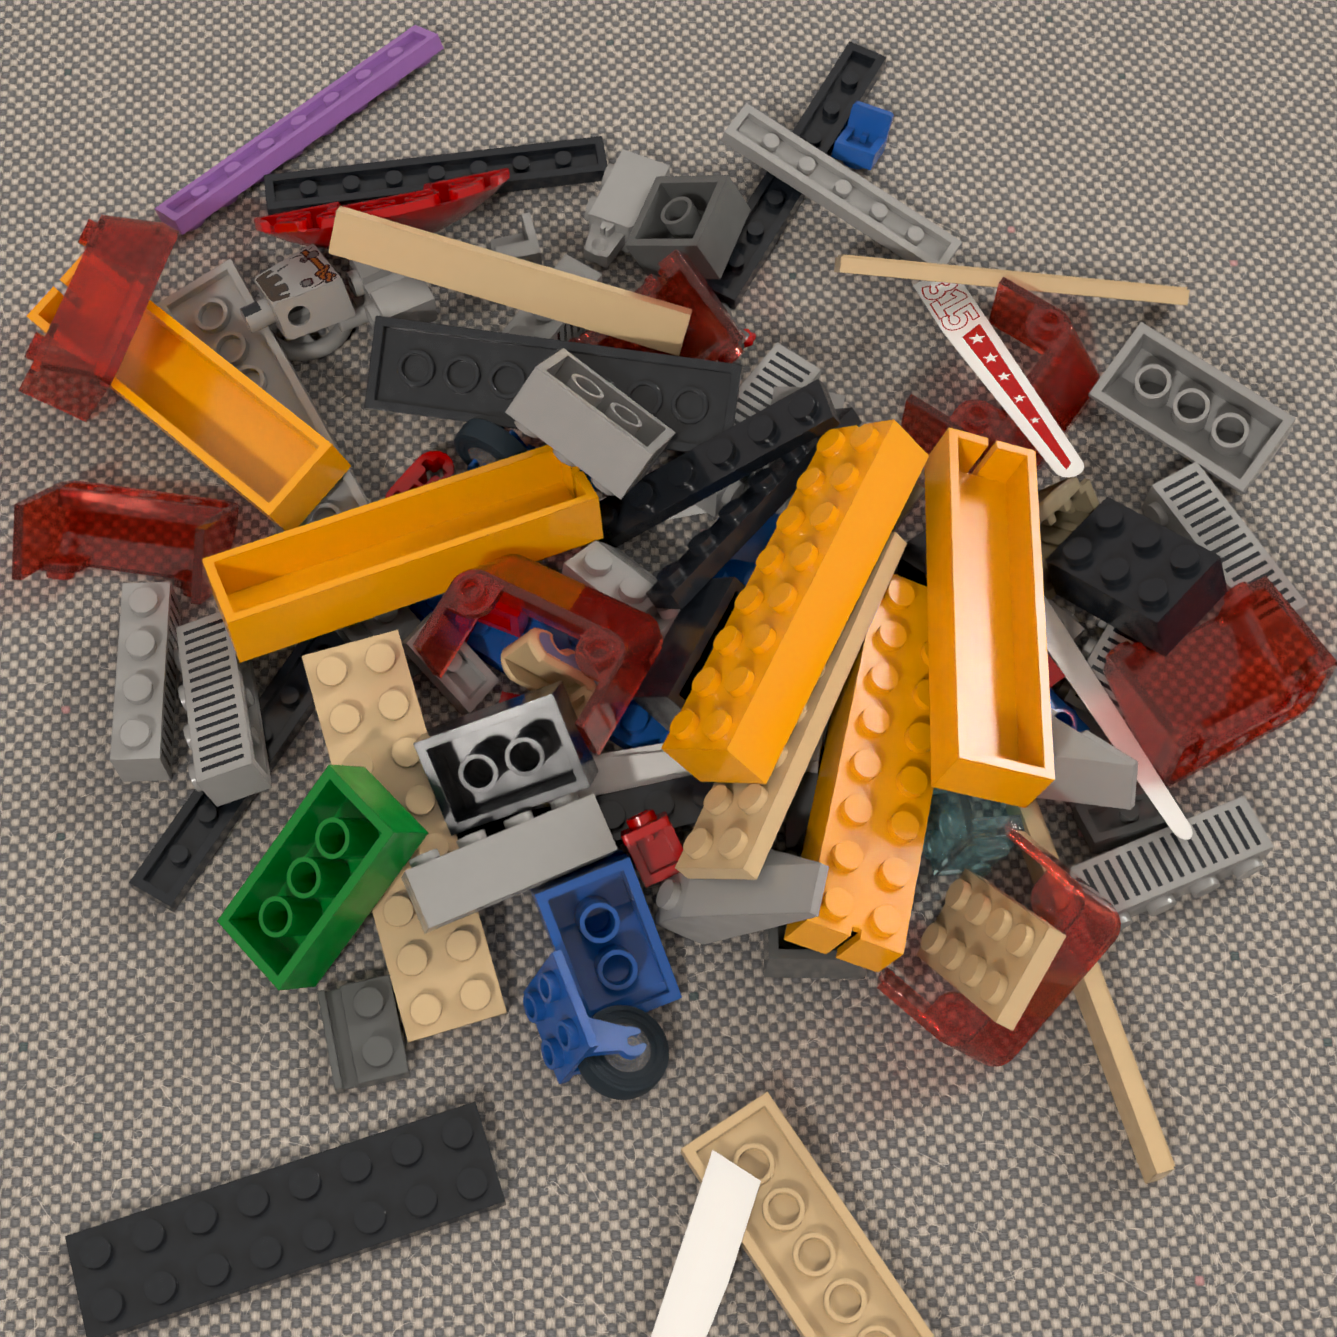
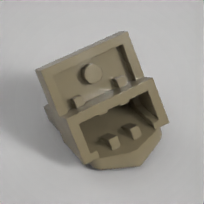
M1069 477L1038 491L1044 596L1047 600H1051L1057 594L1054 590L1046 559L1099 506V501L1090 479L1084 478L1079 483L1078 478Z

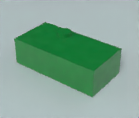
M328 765L217 922L278 991L316 987L428 835V832L365 767Z

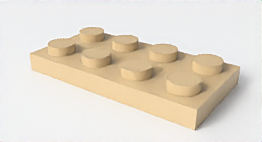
M965 868L960 878L950 885L945 896V905L935 923L930 924L923 933L920 943L921 948L917 956L993 1021L1013 1031L1065 940L1066 935L980 875Z

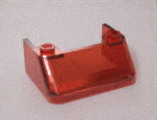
M101 214L98 222L88 219L77 242L85 246L81 260L45 336L36 332L24 357L31 360L32 364L18 391L87 422L111 385L176 242L179 230L163 222Z
M1003 277L997 287L989 323L1043 355L1026 378L1063 433L1066 434L1092 398L1089 397V392L1099 380V373L1067 314ZM913 394L906 400L901 427L928 455L949 427L988 438V447L969 470L968 474L974 471L996 441L1036 451L1037 472L1045 463L1044 458L1004 408L1000 410L986 401L973 399L961 403L949 417Z
M84 481L59 482L14 504L12 579L21 581L40 570L46 571V577L69 580L75 578V572H81L88 567L174 579V586L183 589L184 596L191 597V604L201 605L213 595L202 559L232 549L238 526L239 505L220 499Z
M519 554L501 556L457 575L413 643L414 648L432 674L442 678L477 619L489 614L498 602L577 638L579 642L575 649L576 663L585 676L599 682L575 725L590 752L599 756L662 648L663 636L657 621L648 613Z
M1011 820L1003 827L1006 836L1046 869L1031 891L1033 911L1037 916L1066 935L1065 940L1015 1029L1012 1031L993 1021L960 992L944 993L930 1004L887 967L879 973L877 989L939 1041L984 1065L992 1067L1009 1063L1116 941L1121 930L1120 917L1114 906Z

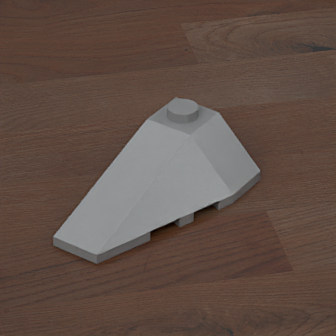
M1051 708L1055 780L1037 798L1131 810L1135 806L1138 761L1088 730L1078 732L1057 719L1056 715L1058 712Z
M770 849L757 880L688 879L679 872L665 879L658 890L656 897L658 910L654 923L705 945L818 917L829 866Z

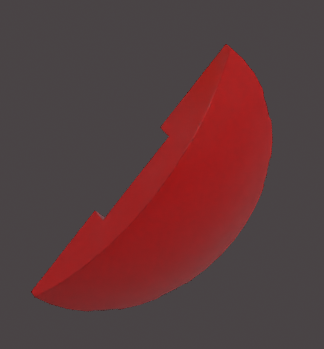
M509 168L424 184L423 190L343 205V207L435 233L467 216L488 200L510 178ZM338 201L254 218L255 228L257 231L284 241L305 246L314 244L317 248L329 249L336 210L340 207V203Z

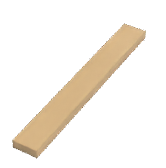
M343 206L336 210L329 254L676 356L680 354L692 309Z
M844 254L838 255L835 258L834 272L1187 306L1190 290H1187V287Z
M1037 799L1026 808L1007 804V814L1047 921L1066 935L1058 951L1144 1182L1148 1184L1161 1180L1174 1170L1175 1164Z

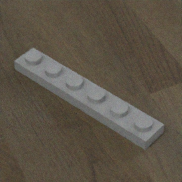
M748 103L743 106L724 131L721 142L906 261L949 264L962 243L961 240Z

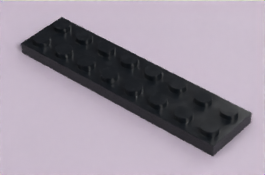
M376 316L364 408L460 422H468L470 419L479 418L490 421L500 427L518 429L514 423L515 419L505 413L534 368L564 348L676 432L665 447V450L688 452L734 426L742 365Z
M472 1102L67 1235L65 1240L86 1337H116L506 1205V1201L476 1102Z

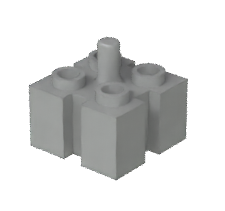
M349 260L351 270L345 274L349 286L355 297L351 298V302L356 316L337 323L341 332L369 322L373 329L369 331L371 341H373L376 316L436 324L435 320L438 317L435 298L426 282Z

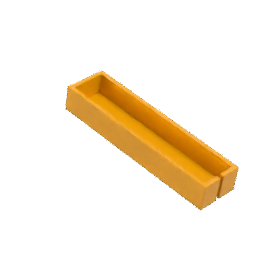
M88 250L59 279L85 304L81 311L53 286L26 316L53 342L284 531L299 527L351 467L349 462L332 443Z
M895 419L867 423L860 427L854 425L831 429L819 439L816 446L817 450L809 466L799 477L796 485L797 489L787 508L778 517L777 527L766 548L757 557L756 567L749 581L738 594L735 600V607L725 627L716 636L713 643L714 648L703 669L694 678L692 690L681 711L672 720L670 732L661 747L664 752L700 782L767 783L929 457Z
M949 427L929 454L924 465L931 787L1026 808L1055 780L1036 451L996 441L974 471L968 474L969 470L988 447V438Z
M545 445L203 558L202 562L239 663L472 584L473 581L478 582L586 545L604 537L599 497L585 473L580 471V468L577 466L571 467L561 462L554 455L553 448Z
M893 574L830 718L801 858L829 866L819 916L787 924L784 940L828 954L850 937L851 931L857 932L856 935L837 949L836 958L877 973L904 954L934 789L931 787L927 586Z

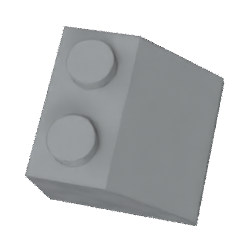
M595 540L563 564L556 601L613 647H617L627 639L625 634L629 629L640 623L648 622L658 614L657 608L646 595V592L657 582V579L619 548Z

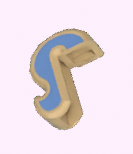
M535 627L502 650V668L509 680L534 691L561 680L563 681L585 737L599 729L609 719L610 705L603 699L597 689L596 681L600 675L593 664L579 652L568 648L559 650L554 644L553 634L549 631Z

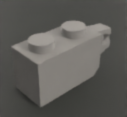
M622 149L615 164H608L602 178V189L598 196H591L585 210L584 219L589 221V234L584 246L585 260L608 268L620 251L630 253L625 247L627 239L656 176H670V165Z

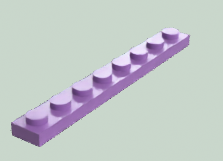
M417 25L409 28L154 208L161 222L182 235L199 228L208 216L221 207L234 203L238 195L253 184L264 181V175L271 174L274 169L287 160H292L301 155L304 148L319 137L332 133L336 129L337 124L351 114L364 110L368 106V102L382 92L395 88L399 84L400 79L414 69L427 65L431 61V57L444 49L438 34Z

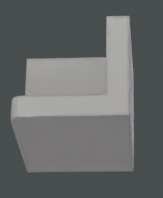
M530 212L521 214L523 233L495 238L490 241L492 251L542 265L541 251Z

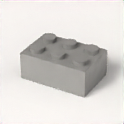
M564 348L534 368L505 412L515 419L514 423L520 431L533 438L539 437L553 448L554 455L561 462L571 467L577 466L591 477V482L597 489L607 495H616L620 499L647 474L676 433Z

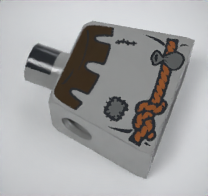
M314 244L305 247L257 275L254 282L262 299L240 308L241 315L251 333L275 323L287 340L299 338L356 316L342 278Z

